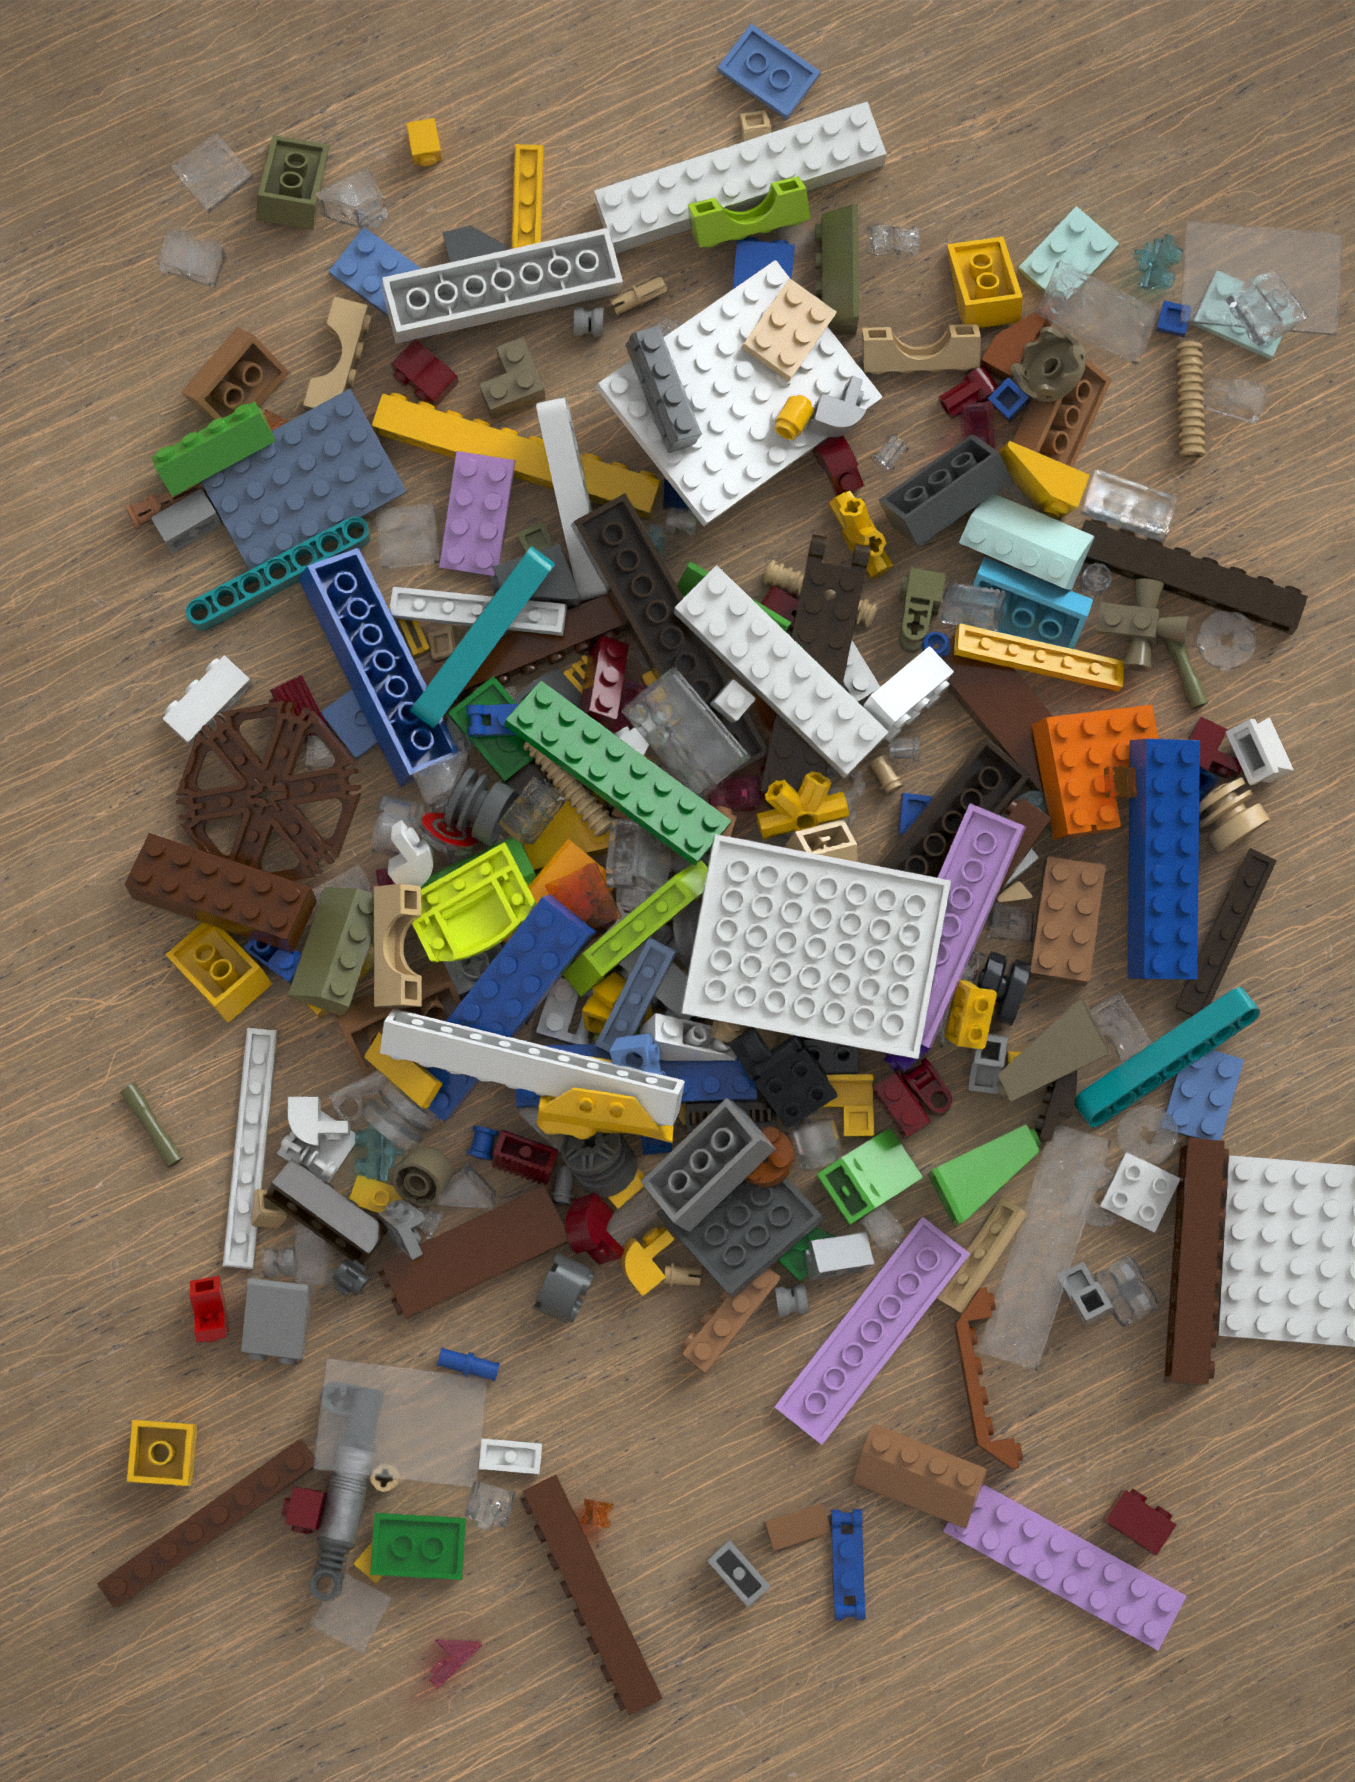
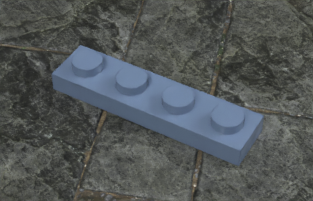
M652 938L647 940L595 1043L596 1046L609 1052L616 1038L634 1036L677 953L675 950Z

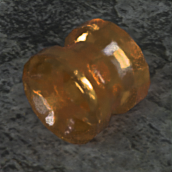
M584 1499L586 1511L585 1515L581 1517L580 1523L610 1528L611 1522L608 1518L614 1504Z

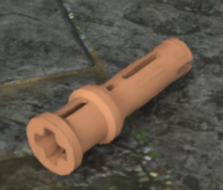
M199 482L185 490L188 492L176 498H173L168 490L158 496L150 494L146 500L133 506L126 505L125 508L134 527L138 530L141 524L152 520L151 517L201 488L204 493L206 490L202 483Z

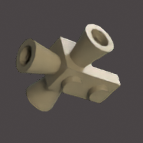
M1153 579L1135 580L1136 606L1100 603L1097 634L1127 637L1130 646L1122 665L1126 669L1143 672L1152 670L1150 645L1157 646L1158 636L1186 645L1190 617L1188 615L1161 618L1160 610L1156 609L1164 587V583Z

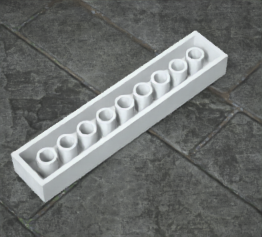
M864 102L594 190L595 204L603 227L609 229L616 254L690 230L691 223L688 204L716 197L718 202L728 210L736 212L747 211L756 207L764 200L773 182L799 176L807 191L884 166L886 151L868 102Z

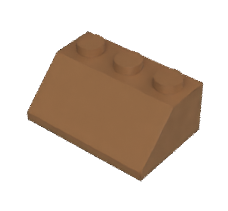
M237 327L181 393L201 413L213 421L229 416L239 406L256 402L258 407H260L289 371L253 334Z

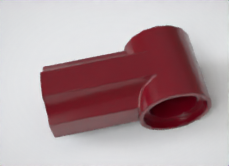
M981 366L970 372L963 379V382L940 395L938 400L945 413L953 419L978 403L980 405L987 402L989 396L998 388V385L986 367Z

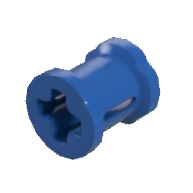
M473 1125L472 1130L475 1133L471 1149L467 1150L466 1155L492 1161L491 1151L494 1139L499 1135V1131Z

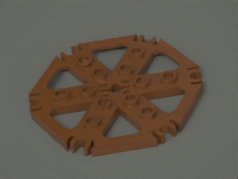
M279 701L220 712L225 719L220 715L213 717L218 724L215 731L209 725L202 726L203 731H198L176 793V796L188 794L187 798L176 800V804H186L188 806V812L185 815H179V819H191L192 821L180 825L200 850L262 871L264 870L261 866V861L274 827L297 856L299 864L293 869L270 872L271 874L292 881L317 877L312 871L316 874H322L323 870L319 866V860L323 858L328 864H333L335 862L334 858H339L361 793L349 795V791L361 789V785H351L348 781L350 775L359 773L358 769H345L346 766L357 764L315 711L310 712V708L303 707L301 714L296 716L294 713L296 703ZM271 716L276 719L277 723L262 762L241 735L240 725L246 720ZM310 733L317 734L335 758L334 765L329 769L292 775L305 737ZM213 750L239 784L208 790L200 789L197 779L206 754ZM267 786L271 791H282L281 794H275V796L270 797V803L266 798H255V795H261L266 792ZM334 798L338 799L342 803V812L332 837L328 839L323 838L297 805ZM285 799V802L283 803L278 802L279 800ZM244 814L230 855H223L206 834L205 824L212 819Z

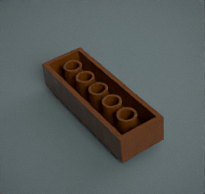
M151 833L148 834L124 884L132 899L294 953L317 902L310 886Z

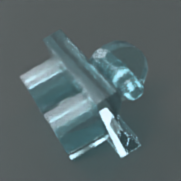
M1165 234L1164 238L1154 239L1153 243L1146 242L1144 249L1134 251L1133 258L1140 262L1138 270L1144 272L1140 288L1145 290L1154 287L1162 290L1172 288L1175 274L1165 270L1167 263L1173 266L1178 264L1184 251L1173 243L1174 236Z
M368 1124L367 1129L355 1132L356 1146L367 1147V1158L356 1159L354 1173L366 1176L367 1179L388 1181V1168H394V1158L403 1156V1149H395V1138L389 1137V1127Z

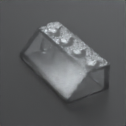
M675 666L639 693L621 711L678 780L702 799L717 790L751 758Z

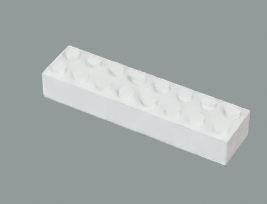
M604 228L383 277L382 293L395 343H401L620 294L623 280L609 229Z
M717 565L674 608V614L844 779L889 733Z

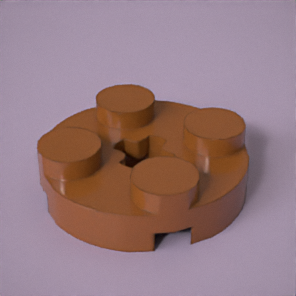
M774 1126L759 1128L776 1149L768 1156L769 1161L767 1163L762 1162L744 1179L749 1184H757L759 1187L764 1188L772 1187L784 1181L790 1174L789 1169L792 1166V1162H795V1151L788 1137Z

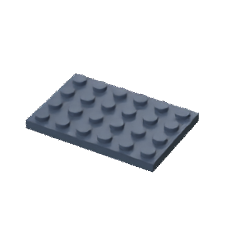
M351 389L272 431L276 440L274 443L201 481L249 570L348 518H361L407 493Z

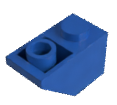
M250 939L243 949L291 985L301 953L297 950H294V953Z

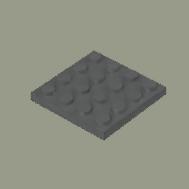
M768 1157L763 1161V1163H767L769 1161ZM788 1178L775 1186L767 1188L759 1187L757 1184H749L743 1180L690 1232L674 1224L663 1209L656 1213L732 1299L824 1220L823 1216Z

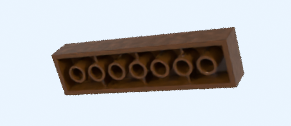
M1187 1138L1180 1142L1178 1177L1181 1179L1177 1185L1164 1383L1201 1386L1208 1385L1209 1379L1214 1378L1215 1361H1210L1211 1348L1215 1349L1217 1343V1331L1212 1330L1213 1318H1217L1219 1312V1300H1214L1215 1287L1219 1288L1221 1282V1270L1216 1269L1217 1257H1221L1223 1252V1239H1218L1219 1227H1223L1225 1221V1209H1220L1221 1197H1225L1227 1191V1179L1222 1178L1223 1166L1227 1167L1229 1161V1149L1224 1148L1225 1141Z

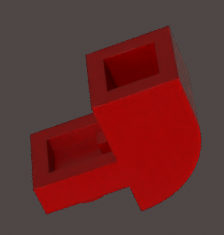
M220 1276L190 1281L189 1297L194 1314L196 1343L215 1342L221 1338H226L227 1332H229V1323Z

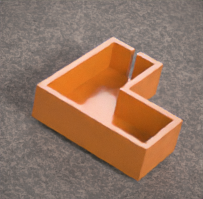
M1153 705L1052 716L1033 723L1032 729L1048 816L1052 818L1050 827L1053 840L1074 838L1081 835L1103 834L1120 828L1121 822L1111 773L1129 771L1130 740L1159 739Z

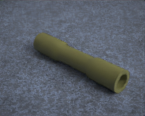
M1164 638L1182 679V685L1191 709L1208 704L1200 680L1196 677L1187 654L1186 645Z
M136 1083L124 1088L120 1092L147 1131L166 1166L169 1168L183 1159L182 1155L171 1138L164 1132Z

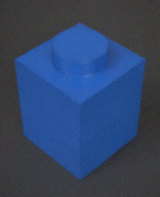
M1007 378L989 396L988 402L1011 423L1030 403V399L1012 380Z

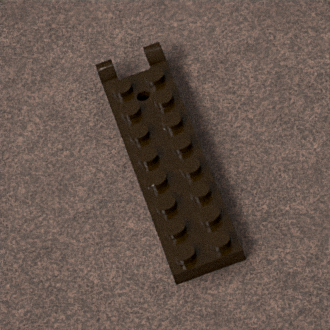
M813 534L791 638L843 686L871 546L856 543L851 568L822 563L827 537ZM829 589L836 592V598L833 600H828L825 597V592ZM776 713L760 792L767 793L769 786L776 780H785L798 792L806 774L814 771L824 776L827 761Z

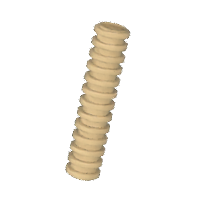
M1187 341L1177 345V351L1180 352L1177 354V360L1180 361L1177 363V368L1180 370L1177 372V377L1180 378L1178 386L1181 387L1178 389V395L1181 396L1178 398V403L1181 405L1178 407V412L1181 413L1178 419L1181 422L1179 430L1182 431L1179 433V439L1182 440L1179 442V447L1182 449L1179 452V456L1184 459H1199L1205 456V450L1202 449L1205 447V441L1202 440L1205 438V432L1202 431L1205 429V424L1202 423L1204 415L1201 414L1204 411V406L1201 405L1204 402V397L1201 396L1204 394V389L1201 387L1204 382L1201 379L1203 371L1200 370L1203 367V362L1200 361L1203 359V354L1200 352L1203 346L1194 341Z
M772 560L763 576V584L767 585L769 583L772 584L771 586H777L783 591H788L790 596L796 594L797 599H799L804 577L801 575L802 572L798 570L796 573L792 567H789V569L784 568L785 564L777 565V561ZM829 589L825 592V597L828 600H833L836 598V592ZM868 599L860 600L855 623L860 624L862 622L864 627L868 628L877 612L878 604L874 602L872 605Z
M525 742L523 747L525 751L529 750V756L536 758L535 763L537 765L541 764L542 772H547V778L553 779L552 784L559 787L558 792L560 794H565L564 799L566 801L570 800L571 808L577 809L576 814L583 816L582 821L588 823L587 827L589 830H594L593 835L595 837L603 835L615 825L616 819L609 817L610 812L603 809V803L599 804L597 802V796H592L593 791L591 789H587L583 783Z

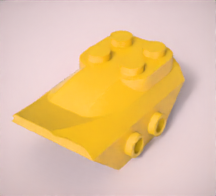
M595 1058V1059H599V1060H603V1061H607V1062L613 1063L612 1060L601 1059V1058ZM575 1087L559 1097L540 1096L537 1126L547 1134L560 1133L573 1135L578 1139H587L595 1135L596 1132L632 1133L672 1143L674 1124L673 1126L657 1125L633 1096Z

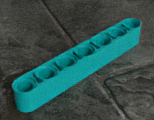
M360 517L348 518L195 598L186 607V616L190 624L197 630H208L298 583L299 577L308 565L356 548L363 549L368 545L371 537L367 523ZM353 528L364 530L363 535L357 539L351 538L349 533ZM329 541L338 543L337 549L333 552L323 550V546ZM302 555H310L312 557V561L306 566L297 564L298 558ZM283 568L286 570V574L282 579L277 580L271 577L275 569ZM250 582L260 583V588L255 593L245 591L247 584ZM230 595L234 597V601L230 606L222 607L219 605L223 596ZM197 610H207L208 615L205 619L200 621L193 619V615Z
M533 546L528 549L410 709L411 713L434 729L555 565L553 561Z
M1242 987L1232 989L1082 1090L1075 1097L1074 1106L1090 1127L1095 1128L1104 1124L1252 1024L1259 1017L1260 1009Z

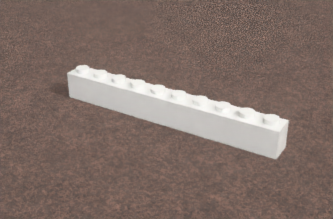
M392 1009L385 1019L380 1053L389 1055L396 1060L405 1059L417 1062L424 1067H437L445 1069L452 1074H465L476 1077L480 1081H493L505 1084L512 1089L521 1088L533 1091L540 1096L559 1097L573 1087L633 1096L654 1122L660 1126H673L680 1111L684 1080L656 1073H648L639 1069L620 1066L611 1062L397 1009Z

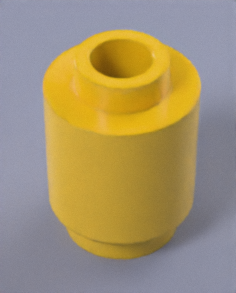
M803 395L789 396L775 419L776 425L774 430L776 433L787 440H794L796 436H800L814 413L811 401Z

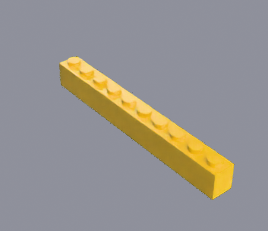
M382 393L371 425L376 435L453 459L456 458V451L516 460L514 478L554 490L543 439L535 436H529L527 439L518 436V433L510 428L502 427L501 430L490 427L488 422L481 419L470 421L463 419V416L455 411L446 410L444 413L434 410L435 407L426 402L419 401L418 404L407 401V398L397 393L386 395ZM585 453L584 456L580 455L591 502L604 505L626 493L637 515L650 520L660 490V480L656 479V475L647 471H640V473L630 471L628 466L618 462H612V465L601 462V458L593 454Z

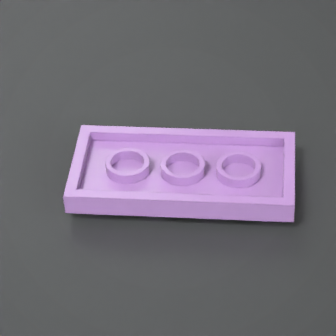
M456 451L440 568L495 576L493 566L499 565L501 561L516 460Z

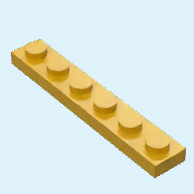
M960 623L955 628L954 655L1117 692L1123 688L1124 667L1122 665L1124 661Z

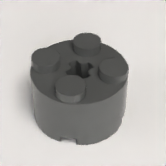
M557 1253L553 1261L554 1264L547 1274L533 1309L564 1323H567V1321L573 1323L583 1303V1300L578 1297L580 1294L586 1295L595 1273L590 1271L591 1267Z

